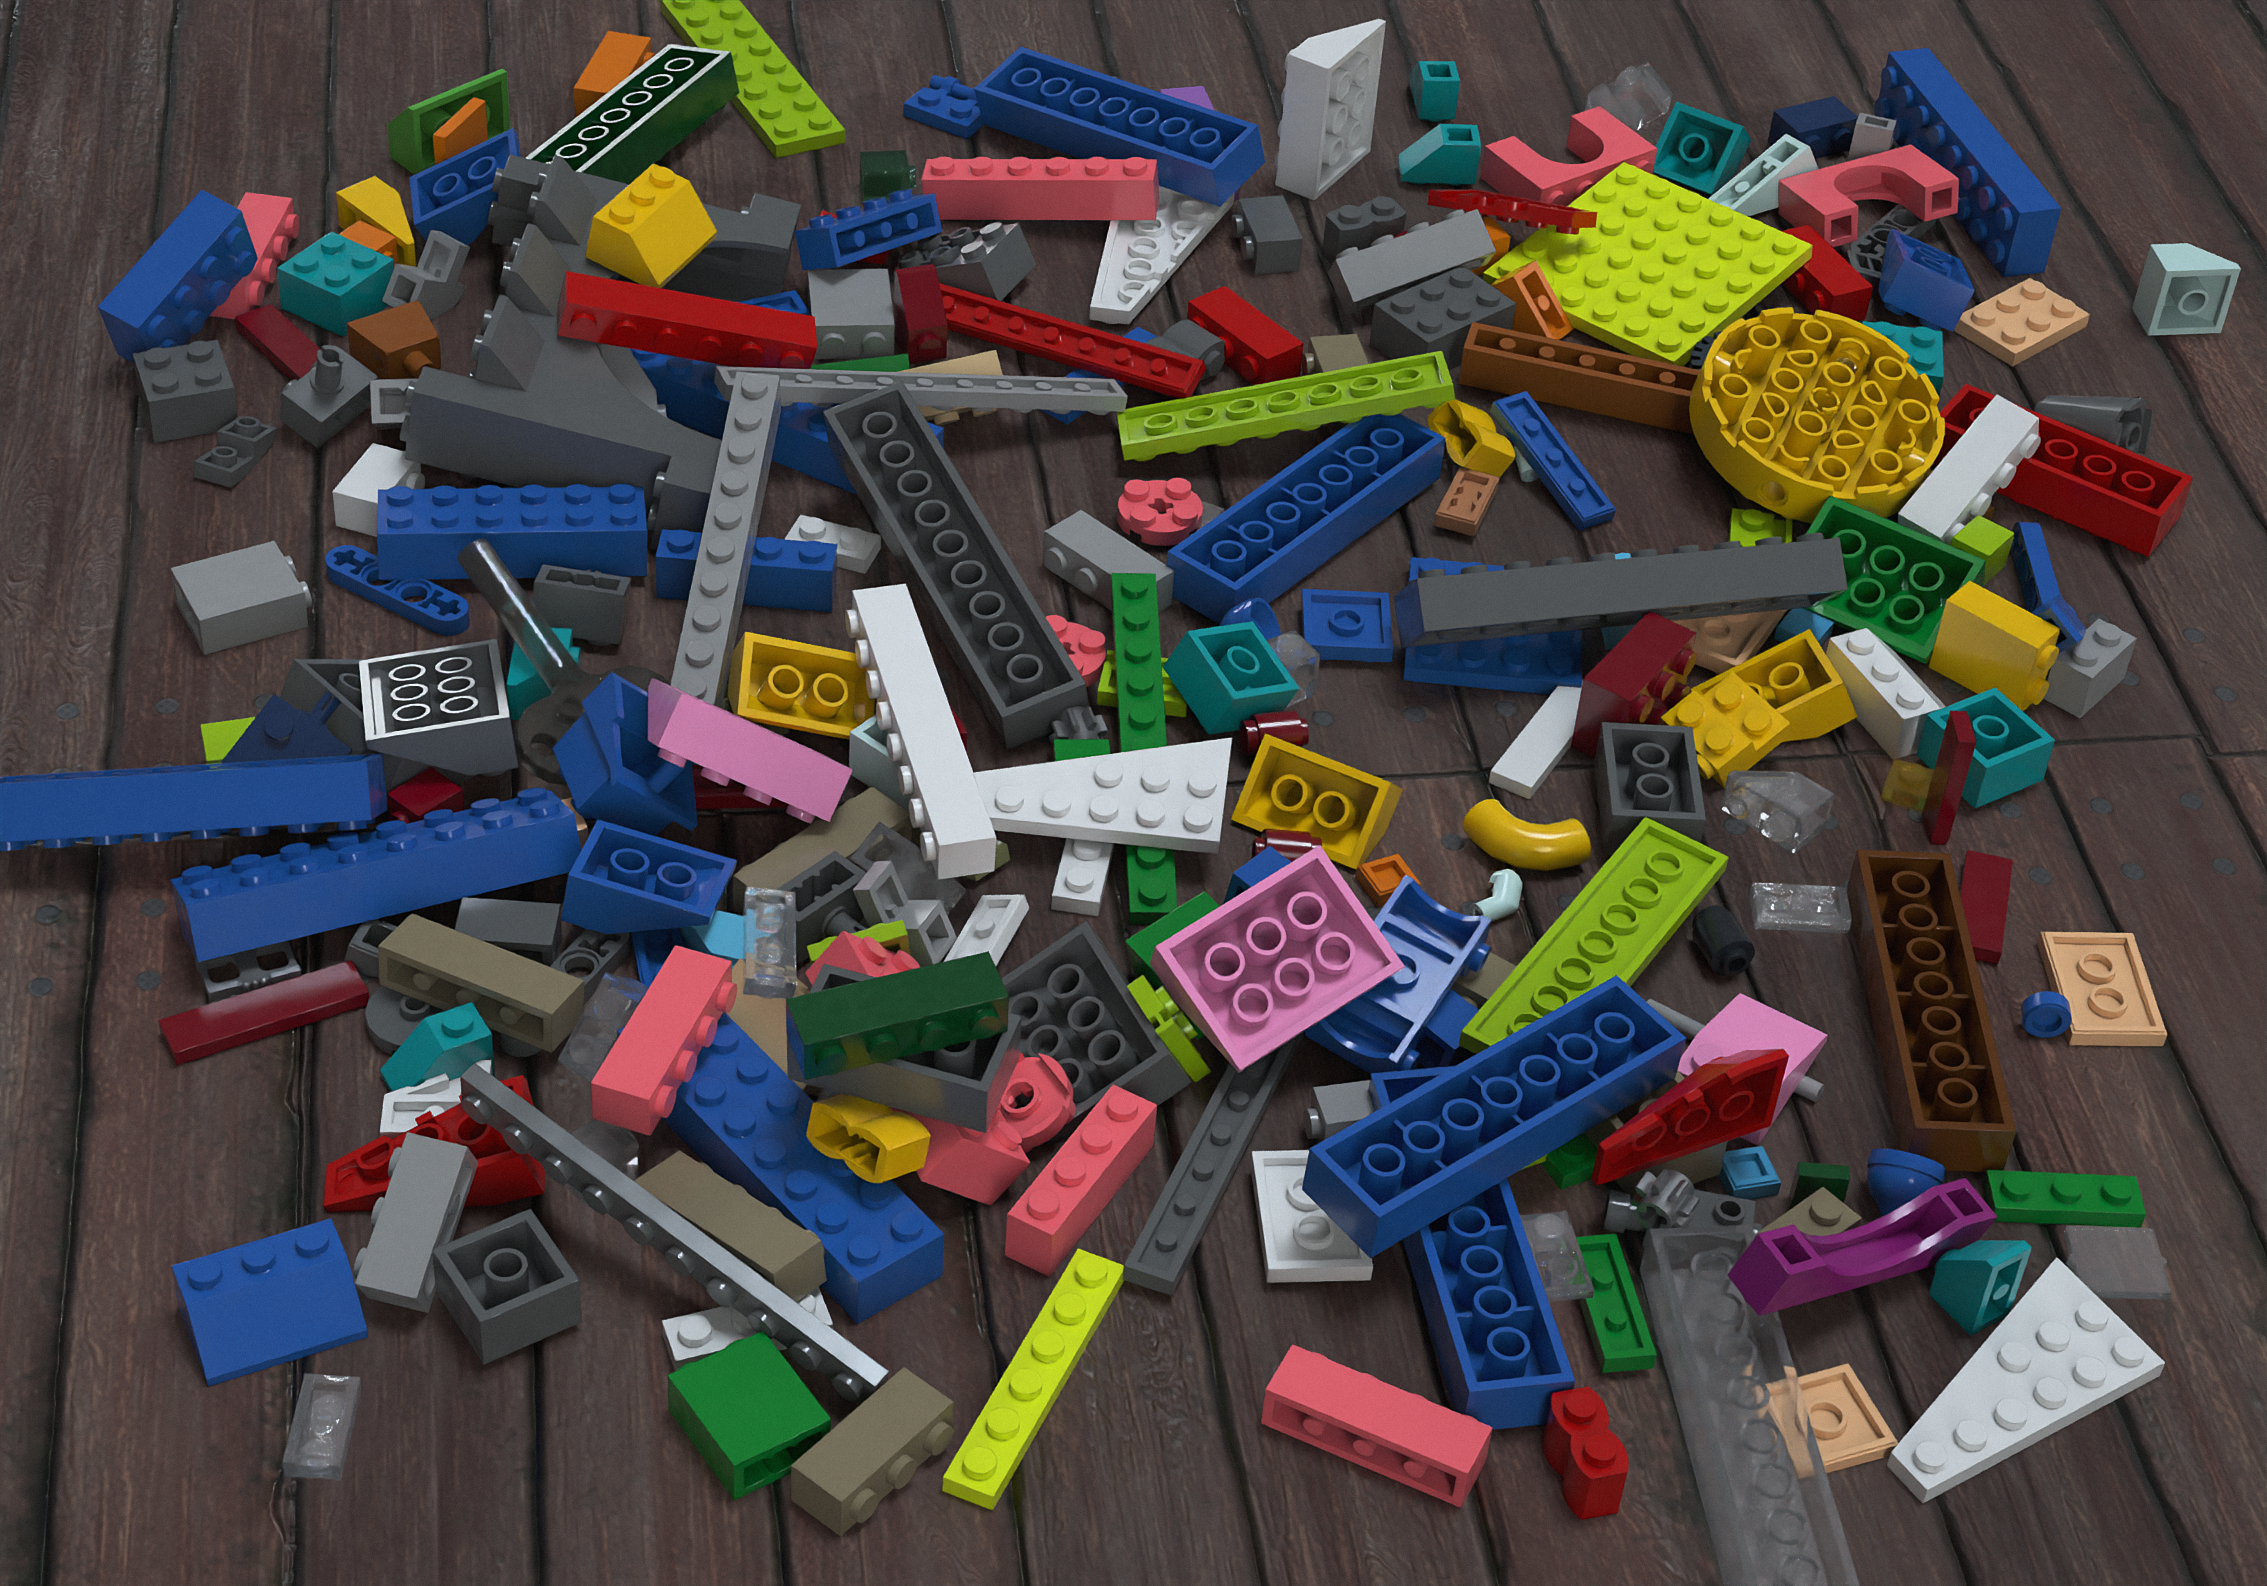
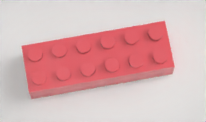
M842 931L805 974L813 986L823 964L873 977H881L919 968L920 965L912 956L904 951L895 953L883 948L871 937L865 936L862 939ZM999 1103L986 1133L890 1107L893 1112H903L916 1118L931 1135L924 1168L916 1170L923 1182L991 1206L1030 1165V1161L1020 1146L1022 1142L1021 1136L1006 1122L999 1110L1001 1103Z

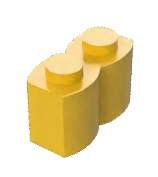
M1455 399L1435 407L1427 417L1430 430L1446 438L1445 443L1451 459L1462 467L1500 478L1515 459V451L1512 444L1505 436L1496 433V427L1492 418L1483 410Z
M839 1094L812 1103L806 1132L808 1140L818 1151L833 1159H843L857 1176L871 1183H883L924 1168L931 1138L925 1126L911 1115L903 1112H893L889 1106L845 1094Z

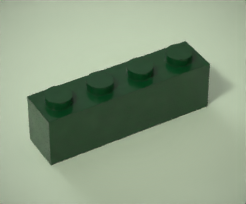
M988 951L786 999V1034L804 1080H809L1008 1032L1009 995Z

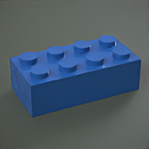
M201 190L102 301L98 309L119 356L134 363L133 353L145 352L152 348H170L184 345L192 335L197 334L202 329L205 320L216 307L225 303L231 290L242 277L251 273L258 257L241 210Z

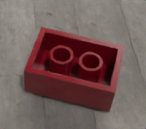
M1649 611L1584 677L1571 747L1595 758L1601 722L1663 725L1661 716L1689 695L1690 687L1686 685V681L1697 658V653L1693 651L1697 632Z

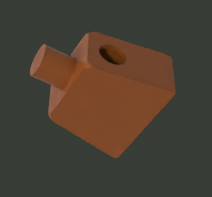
M418 300L347 323L350 356L376 374L379 380L419 379L424 366L437 370L442 367L438 333Z

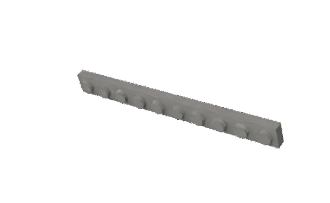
M716 366L714 383L723 399L730 402L736 371L779 375L781 406H789L793 402L811 403L818 407H831L834 403L843 404L900 381H903L917 406H931L942 411H949L954 407H970L981 412H989L993 408H1010L1020 413H1028L1032 409H1046L1058 414H1068L1071 410H1082L1096 415H1107L1110 411L1125 412L1128 398L1115 379Z

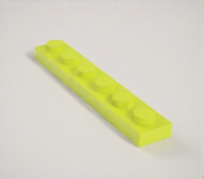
M1077 1249L944 1474L942 1491L993 1511L1124 1282V1265Z

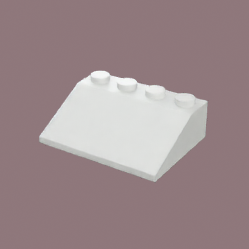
M1376 19L1307 38L1297 48L1292 49L1288 53L1284 63V69L1287 71L1286 85L1281 95L1283 114L1277 131L1280 137L1279 152L1274 162V168L1277 169L1276 186L1311 200H1316L1370 152L1386 21Z

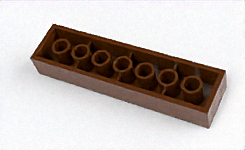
M1857 849L1846 891L1900 1151L1934 1160L1942 1164L1946 1168L1945 1170L2004 1171L2016 1129L1951 854Z

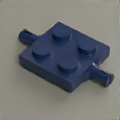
M325 691L321 699L308 713L307 711L295 709L276 694H273L221 763L351 755L352 749L334 737L325 725L342 702L335 696L333 698L332 694L328 691Z

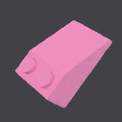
M1739 993L1697 1033L1682 1055L1678 1071L1686 1078L1700 1066L1709 1063L1717 1057H1727L1745 1050L1784 1049L1789 1055L1772 1119V1126L1826 1043L1828 1035ZM1770 1127L1741 1136V1138L1759 1146Z

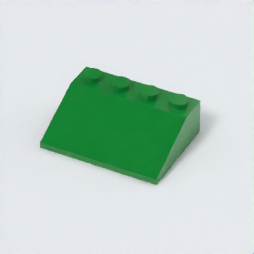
M1833 496L1828 497L1806 534L1823 533L1824 539L1840 538L1848 590L1816 607L1804 609L1832 620L1835 625L1851 632L1867 628L1892 650L1925 664L1930 660L1933 653L1946 600L1969 581L1984 588L1986 560Z

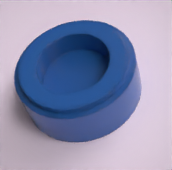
M2051 991L2038 992L2026 998L2021 1005L2022 1024L2024 1029L2031 1035L2044 1038L2054 1037L2065 1032L2071 1025L2070 1003L2059 993Z

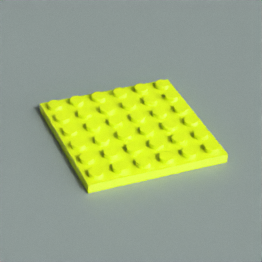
M1623 162L1568 205V207L1598 212L1596 228H1580L1577 235L1556 232L1555 225H1549L1548 229L1539 228L1483 272V280L1488 284H1492L1504 274L1536 260L1573 328L1633 356L1684 366L1690 361L1694 346L1698 342L1701 343L1702 338L1706 336L1713 338L1714 333L1723 331L1730 324L1740 319L1812 258L1813 245L1643 171L1634 165Z

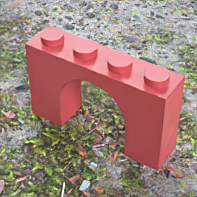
M1598 106L1571 116L1566 148L1586 163L1564 164L1551 161L1536 153L1515 136H1511L1485 146L1480 178L1504 195L1568 206L1623 162L1634 165L1653 175L1657 148L1605 109Z
M1910 144L1779 180L1778 214L1794 227L1810 225L1832 247L1858 241V205L1854 201L1878 199L1895 202L1926 222L1958 213L1959 178Z

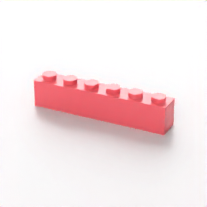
M938 157L926 160L921 179L923 194L935 193L940 220H1156L1160 200L1157 159H1144L1141 157H1131L1128 159H1105L1103 157H1092L1090 159H1067L1064 157H1054L1051 159H1028L1026 157H1015L1012 159H990L988 157L952 159L950 157Z

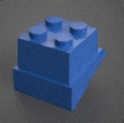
M611 672L582 701L585 712L552 748L560 766L558 772L567 783L573 797L571 799L572 806L587 820L595 818L596 820H602L653 836L660 833L672 821L692 831L698 825L692 765L695 762L687 759L683 768L657 756L661 747L648 741V692Z

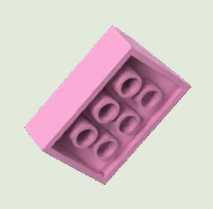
M652 678L648 686V741L661 747L657 755L658 757L683 768L687 759L704 766L700 775L726 787L730 778L747 785L743 794L767 805H770L773 797L789 804L786 813L812 824L815 816L830 822L853 769L657 679Z
M1320 845L1155 946L1150 961L1151 967L1177 1005L1238 1073L1405 967Z

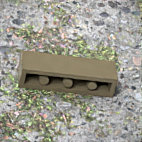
M873 786L858 796L850 798L834 811L830 822L823 819L814 821L808 828L788 841L778 844L774 850L752 864L744 866L738 873L733 875L734 911L744 917L765 921V897L834 851L866 873L876 861L895 860L911 849L912 823L909 811Z
M413 913L378 946L380 985L445 1011L472 1002L488 1028L552 1053L583 1020L584 980Z
M679 1150L634 1180V1182L795 1302L827 1281L823 1257L825 1254L824 1246L814 1232L804 1230L785 1218L778 1209L766 1206L749 1195L740 1185H733L714 1173L707 1164L699 1163Z

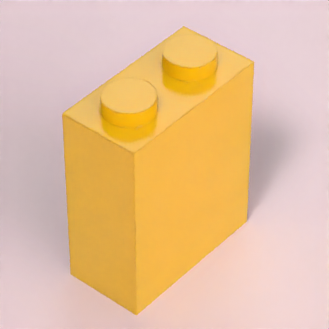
M1969 581L1946 600L1929 668L1977 694L1997 688L2020 710L2024 711L2032 703L2035 705L2039 704L2048 691L2049 682L2046 681V676L2059 654L2056 642L2061 628Z

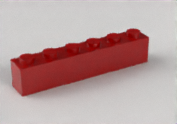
M566 271L558 301V336L730 367L811 369L817 351L815 317L570 271Z

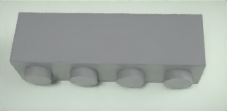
M1463 209L1456 210L1444 216L1442 222L1429 226L1428 222H1422L1406 231L1407 234L1394 238L1392 234L1386 235L1371 243L1372 247L1358 251L1357 247H1352L1337 254L1328 274L1345 314L1347 315L1370 307L1375 303L1460 266L1473 270L1487 265L1496 250L1478 209L1464 213Z

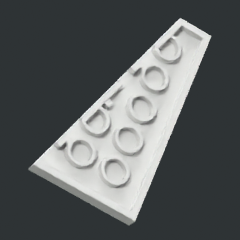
M1159 186L1160 200L1156 220H1111L1090 305L1089 320L1102 321L1107 324H1130L1234 204L1235 193L1219 207Z
M1232 738L974 772V776L993 829L996 831L1218 854Z
M2056 1257L1892 1450L1887 1466L1922 1503H1925L2159 1377L2165 1362Z

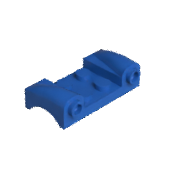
M1405 875L1373 921L1405 967L1307 1029L1305 1035L1332 1053L1370 1074L1416 1069L1421 1054L1415 1051L1419 1035L1458 976L1460 975L1464 978L1471 970L1479 973L1491 952V947L1486 945L1491 919L1483 915L1470 916L1460 914L1440 905L1428 896L1413 878Z

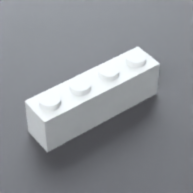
M1996 395L1898 513V524L1950 545L1952 537L1972 521L1974 517L1985 514L1991 504L1993 494L1999 487L2004 489L2009 485L2016 473V466L2023 458L2029 459L2035 453L2041 441V437L2038 436L2039 418L2003 397Z

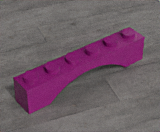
M1964 1178L1931 1187L1893 1212L1846 1232L1827 1236L1808 1235L1799 1231L1792 1224L1759 1233L1727 1276L1740 1291L1744 1300L1754 1309L1758 1316L1934 1266L1947 1251L1951 1249L1960 1250L1978 1241L1997 1216L1968 1180Z

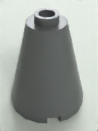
M2049 395L2043 401L2038 402L2034 409V412L2136 454L2146 453L2153 431V410L2146 409L2145 407L2150 402L2140 397Z

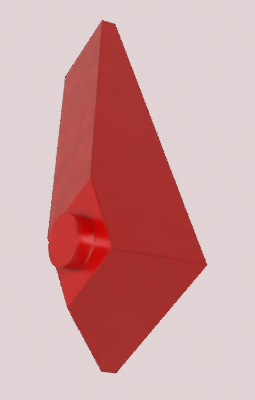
M1784 1049L1745 1050L1727 1057H1717L1709 1063L1703 1064L1599 1143L1591 1179L1598 1186L1770 1127L1789 1055Z
M523 1075L500 1081L534 1106L527 1080ZM459 1103L435 1117L431 1111H428L415 1118L418 1126L393 1139L381 1136L329 1163L326 1168L323 1206L327 1212L372 1211L376 1201L380 1197L385 1198L391 1180L388 1176L389 1162L394 1150L397 1147L402 1148L407 1132L469 1148L479 1163L464 1207L493 1206L545 1193V1170L542 1164L528 1153L519 1154L505 1142L502 1134L488 1123L479 1124L465 1112L462 1103Z

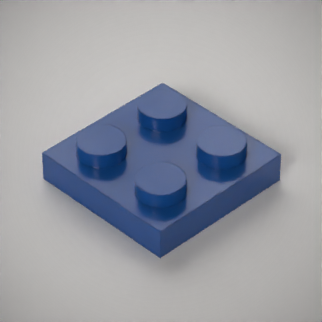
M1302 589L1300 604L1303 658L1363 662L1392 661L1393 640L1389 593Z

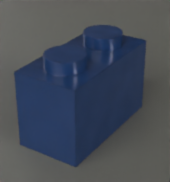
M1835 96L1774 110L1768 143L1772 146L1785 134H1788L1810 146L1815 159L1849 151L1858 116Z

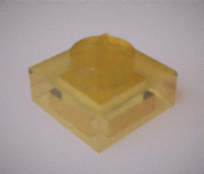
M1894 759L1881 799L1923 812L1934 770L1922 767L1916 763Z

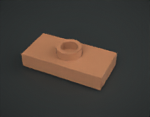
M1459 467L1435 514L1434 526L1475 536L1498 490L1499 477Z

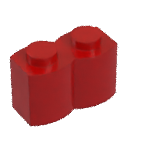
M1589 1386L1552 1393L1543 1434L1545 1456L1553 1469L1562 1476L1561 1488L1563 1497L1571 1511L1581 1520L1618 1513L1629 1468L1628 1455L1622 1442L1608 1429L1609 1416L1606 1406L1600 1396Z

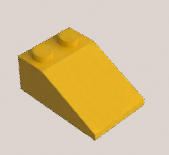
M1810 629L1690 689L1691 692L1696 690L1703 696L1733 671L1791 723L1794 733L1783 742L1818 738L1858 717L1844 682Z

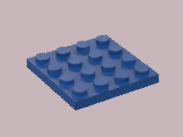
M1411 557L1408 581L1419 578L1418 573L1427 570L1444 569L1445 575L1461 574V569L1465 567L1487 564ZM1487 565L1488 571L1504 570V566ZM1582 630L1407 647L1404 654L1403 680L1551 695L1557 686L1581 688Z

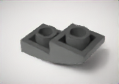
M250 416L236 418L217 431V447L194 461L193 477L232 488L262 459L277 436V428L262 424L259 419Z

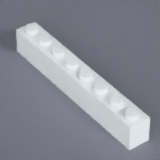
M906 584L853 590L852 610L845 611L847 633L849 637H856L855 652L859 668L866 667L867 692L870 699H877L876 715L880 730L888 731L887 749L890 761L898 762L899 764L898 782L902 795L909 794L910 819L913 828L920 827L922 832L920 834V845L923 859L925 862L932 861L938 880L992 872L995 867L996 834Z

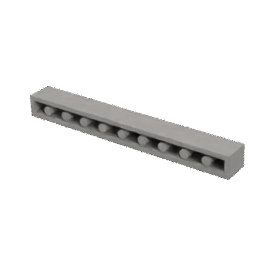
M736 371L670 685L721 709L781 414L779 375Z

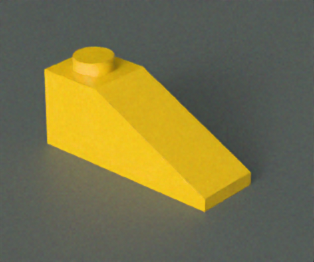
M373 176L336 192L340 227L346 230L360 220L396 236L399 264L416 267L414 239L400 195L393 187Z

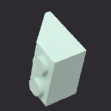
M2188 243L2151 244L2132 310L2148 336L2221 333L2241 268L2234 262Z

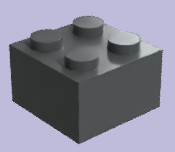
M218 340L207 342L195 341L188 345L152 348L145 352L133 353L138 394L154 443L216 433L238 418L234 385Z
M531 1209L432 1249L436 1293L483 1364H487L582 1322L580 1280Z

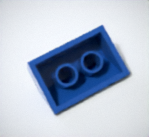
M331 1218L172 1265L178 1308L208 1387L368 1337V1330L348 1257Z

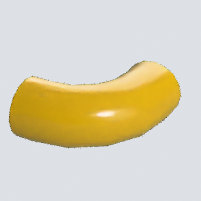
M1487 799L1472 807L1462 823L1463 831L1477 846L1492 858L1517 868L1551 871L1585 863L1591 855L1588 834L1583 825L1573 818L1551 824L1529 823L1513 816L1498 800Z

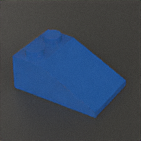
M514 128L409 177L414 226L426 242L430 231L436 230L468 245L474 242L488 225L491 204L493 201L498 202L499 193L492 192L497 168H505L510 154L521 157L518 134Z
M1891 228L1887 238L1878 287L1880 297L1885 302L1883 306L1901 316L1908 312L1920 317L1918 321L1932 330L1940 331L1942 327L1953 332L1975 291L1961 259Z
M597 820L568 875L561 921L605 934L709 925L736 868L737 860Z

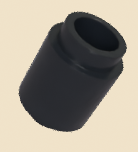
M1714 905L1701 910L1692 921V936L1712 971L1721 976L1737 975L1743 972L1754 958L1755 948L1734 913L1722 906Z

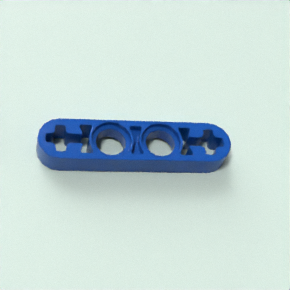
M2016 522L2012 529V532L2015 534L2011 545V553L2026 608L2031 613L2039 606L2058 596L2060 591L2040 524L2037 522Z
M338 546L326 554L327 576L333 583L444 636L458 635L469 628V605L463 597L426 579L390 580L391 582L386 585L373 586L370 583L379 579L378 556L356 546ZM411 596L425 597L424 600L419 602L404 601Z

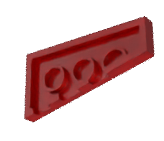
M1429 190L1427 205L1456 210L1463 209V211L1467 212L1478 209L1481 217L1493 215L1496 216L1497 221L1518 223L1519 220L1526 221L1525 226L1548 229L1549 225H1555L1556 232L1574 235L1579 234L1580 228H1596L1598 213L1483 190Z

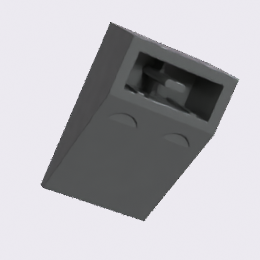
M995 222L982 229L971 230L969 227H963L953 231L951 234L940 235L937 233L918 240V245L911 252L904 254L898 259L899 264L889 273V281L894 282L895 270L934 264L939 283L1002 301L1036 266V263L1019 223L1002 226L1001 222Z

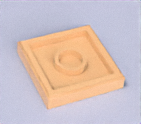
M1849 1363L1753 1390L1752 1400L1800 1480L1888 1457L1898 1445V1441Z

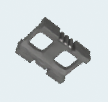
M288 940L198 962L195 958L196 968L198 972L200 971L210 1004L301 976V969L296 962ZM281 951L285 952L289 962L287 966L269 971L260 969L256 959L258 955L260 957ZM228 962L236 964L240 974L238 978L221 983H213L210 980L207 969L224 966Z

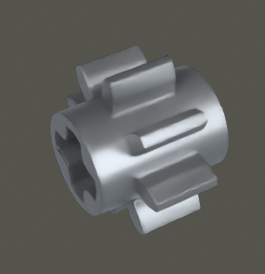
M1072 706L1060 712L1056 721H1052L1051 725L1055 733L1050 735L1049 738L1052 746L1054 739H1103L1102 736L1108 733V729L1102 715L1094 716L1091 707Z
M1663 1169L1657 1178L1652 1173L1645 1172L1634 1188L1637 1193L1630 1201L1631 1205L1636 1207L1637 1219L1645 1228L1655 1233L1667 1234L1673 1225L1678 1230L1685 1231L1696 1215L1694 1209L1700 1202L1699 1198L1693 1196L1694 1187L1691 1181L1682 1173Z

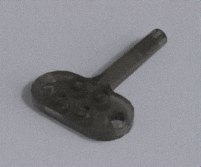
M487 539L477 540L460 552L457 561L552 693L550 696L538 700L529 706L522 714L514 731L516 754L520 763L532 775L550 784L568 786L558 772L560 766L552 748L585 712L582 701L611 672L648 692V686L652 678L668 685L671 684L662 675L654 671L629 665L614 668L597 675L584 672ZM542 743L547 745L552 750L553 755L541 756L532 749L531 744Z

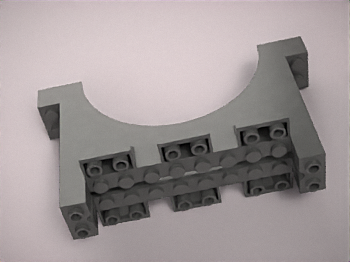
M510 154L505 168H497L492 192L499 193L498 202H492L488 216V225L494 226L492 242L511 247L509 262L505 261L500 279V286L505 287L504 296L499 295L494 311H485L481 335H476L471 352V360L476 361V369H471L469 377L424 366L418 381L409 382L404 406L411 408L410 416H405L400 433V440L407 442L404 459L461 473V479L470 481L478 477L519 488L527 485H540L545 488H566L574 484H582L588 487H611L616 484L643 487L646 519H648L647 530L654 531L650 549L657 550L662 529L703 533L722 440L684 427L656 412L635 397L610 371L599 352L598 343L558 336V301L566 271L639 284L585 257L593 216L629 184L574 171L564 158L554 155L550 165ZM754 193L750 208L743 206L741 213L702 203L717 230L716 238L662 289L733 302L781 293L789 266L795 237L794 231L797 228L801 204Z

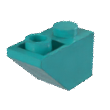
M1418 61L1409 73L1408 79L1418 118L1429 121L1455 119L1460 87V78L1455 61Z
M1439 124L1398 155L1401 182H1410L1417 185L1447 183L1453 186L1476 184L1481 151L1478 126L1463 124Z

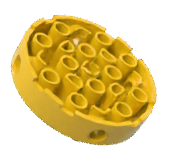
M1793 307L1762 310L1758 317L1746 321L1740 318L1726 327L1715 339L1694 383L1689 406L1690 421L1698 445L1711 465L1728 483L1745 498L1753 500L1784 518L1811 524L1829 496H1833L1883 518H1887L1900 511L1923 484L1940 452L1945 435V419L1940 417L1937 407L1940 398L1925 373L1919 375L1907 362L1910 356L1893 341L1872 328L1850 318L1822 310H1816L1814 315L1794 313Z

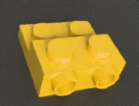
M1733 671L1703 696L1694 690L1661 716L1664 726L1693 728L1699 774L1706 780L1711 777L1714 778L1724 789L1794 733L1791 723Z

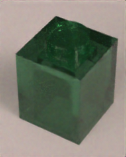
M906 150L860 152L859 186L862 201L885 197L886 201H888V194L891 192L916 188L915 165L908 164Z

